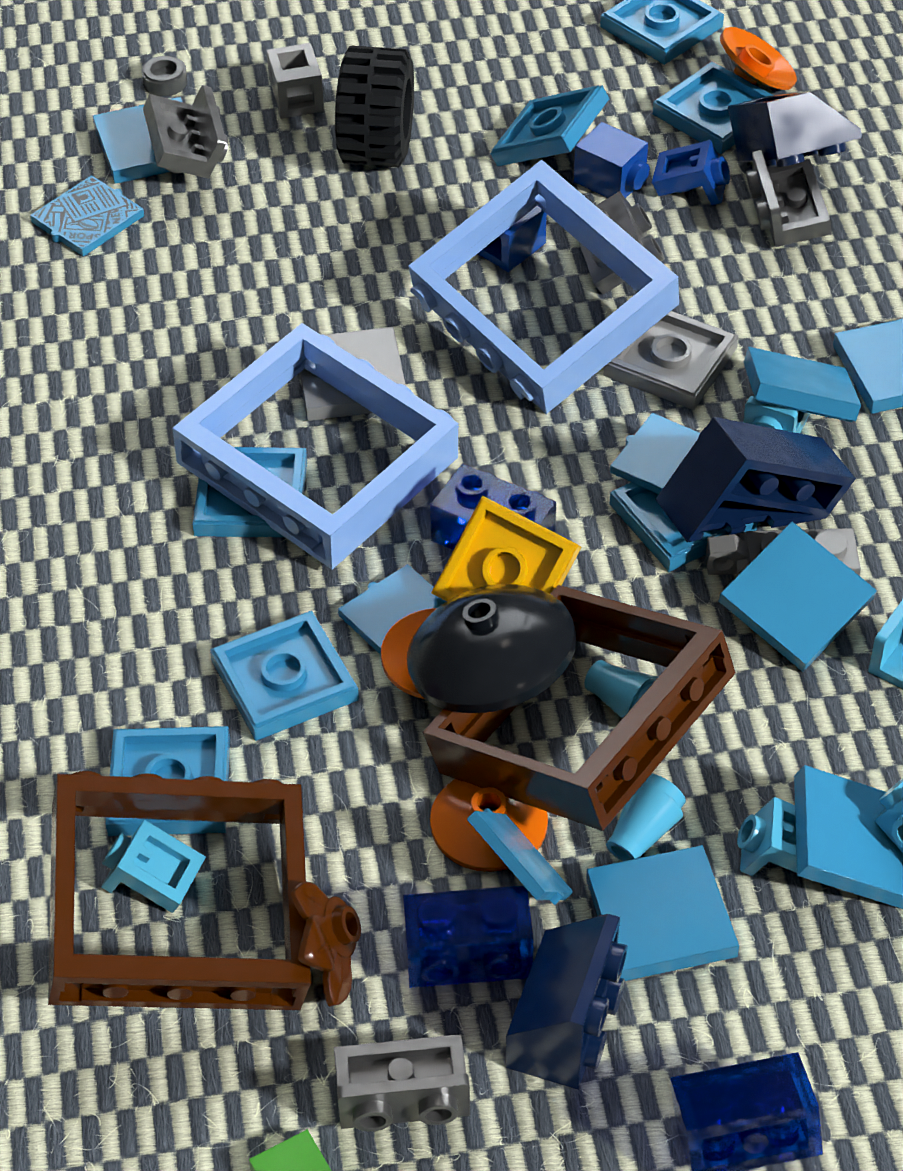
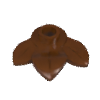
M307 881L302 882L290 893L296 909L306 922L298 952V960L305 965L323 971V988L327 1005L329 1007L339 1005L347 999L351 991V955L354 953L357 941L361 937L360 920L354 908L348 906L340 897L328 898L316 884Z

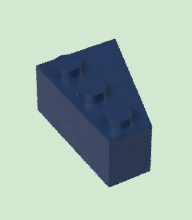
M713 417L709 424L701 431L697 441L655 500L686 542L702 540L703 531L725 528L729 535L744 533L745 524L767 521L770 527L774 528L789 525L791 522L798 524L826 519L856 478L821 437Z

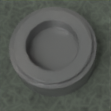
M159 56L149 60L142 67L143 86L150 94L171 96L181 92L187 86L186 66L178 58Z

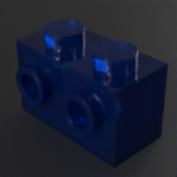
M465 464L460 465L430 504L431 541L452 550L457 545L482 496L553 532L556 531V501L536 491H529L497 478L491 473L482 472Z
M524 885L403 895L409 988L528 978L533 964L534 938L528 890Z
M798 1052L670 1077L676 1127L690 1171H745L823 1155L819 1105Z

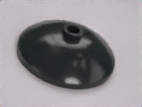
M516 584L484 586L457 595L442 604L426 618L417 629L409 644L407 668L416 690L423 698L435 706L460 713H487L503 710L537 696L563 674L575 652L576 630L571 614L566 606L547 592Z

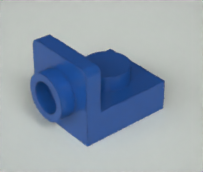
M707 140L659 152L652 184L658 196L676 192L684 193L702 186L711 205L722 203L725 186L730 182V170L726 159L723 156L719 157L712 141Z

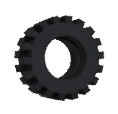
M351 45L341 62L336 91L335 138L339 156L344 164L399 168L407 155L412 130L414 109V68L412 59L407 49Z

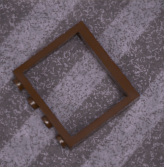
M558 585L550 594L560 600L570 612L576 630V641L667 667L579 770L574 774L484 743L518 705L487 713H460L443 709L422 733L440 774L480 788H496L505 797L604 831L735 675V669L723 630Z
M92 771L57 774L52 802L48 1005L301 1010L311 985L310 966L298 960V952L306 922L300 916L290 895L291 891L298 884L306 882L301 784H282L274 779H261L254 782L223 781L213 776H202L193 780L166 779L149 773L138 774L133 777L101 776ZM75 816L280 824L285 959L74 954Z

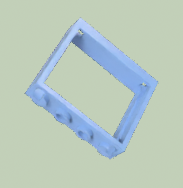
M540 160L408 266L413 285L410 292L420 300L422 309L426 312L433 310L443 319L445 328L454 339L461 343L466 340L476 349L478 358L489 371L496 373L499 370L510 381L511 388L521 400L526 397L545 414L549 413L679 305L678 276L543 160ZM536 206L540 207L637 292L545 369L541 368L445 280Z
M303 323L172 428L178 464L207 482L214 489L252 515H257L265 520L272 529L332 570L458 458L459 423L453 420L447 412L434 408L414 395L405 385L395 383L376 371L366 360L356 358L337 346L330 337L317 333ZM303 369L316 375L417 441L334 514H331L221 439L223 435Z

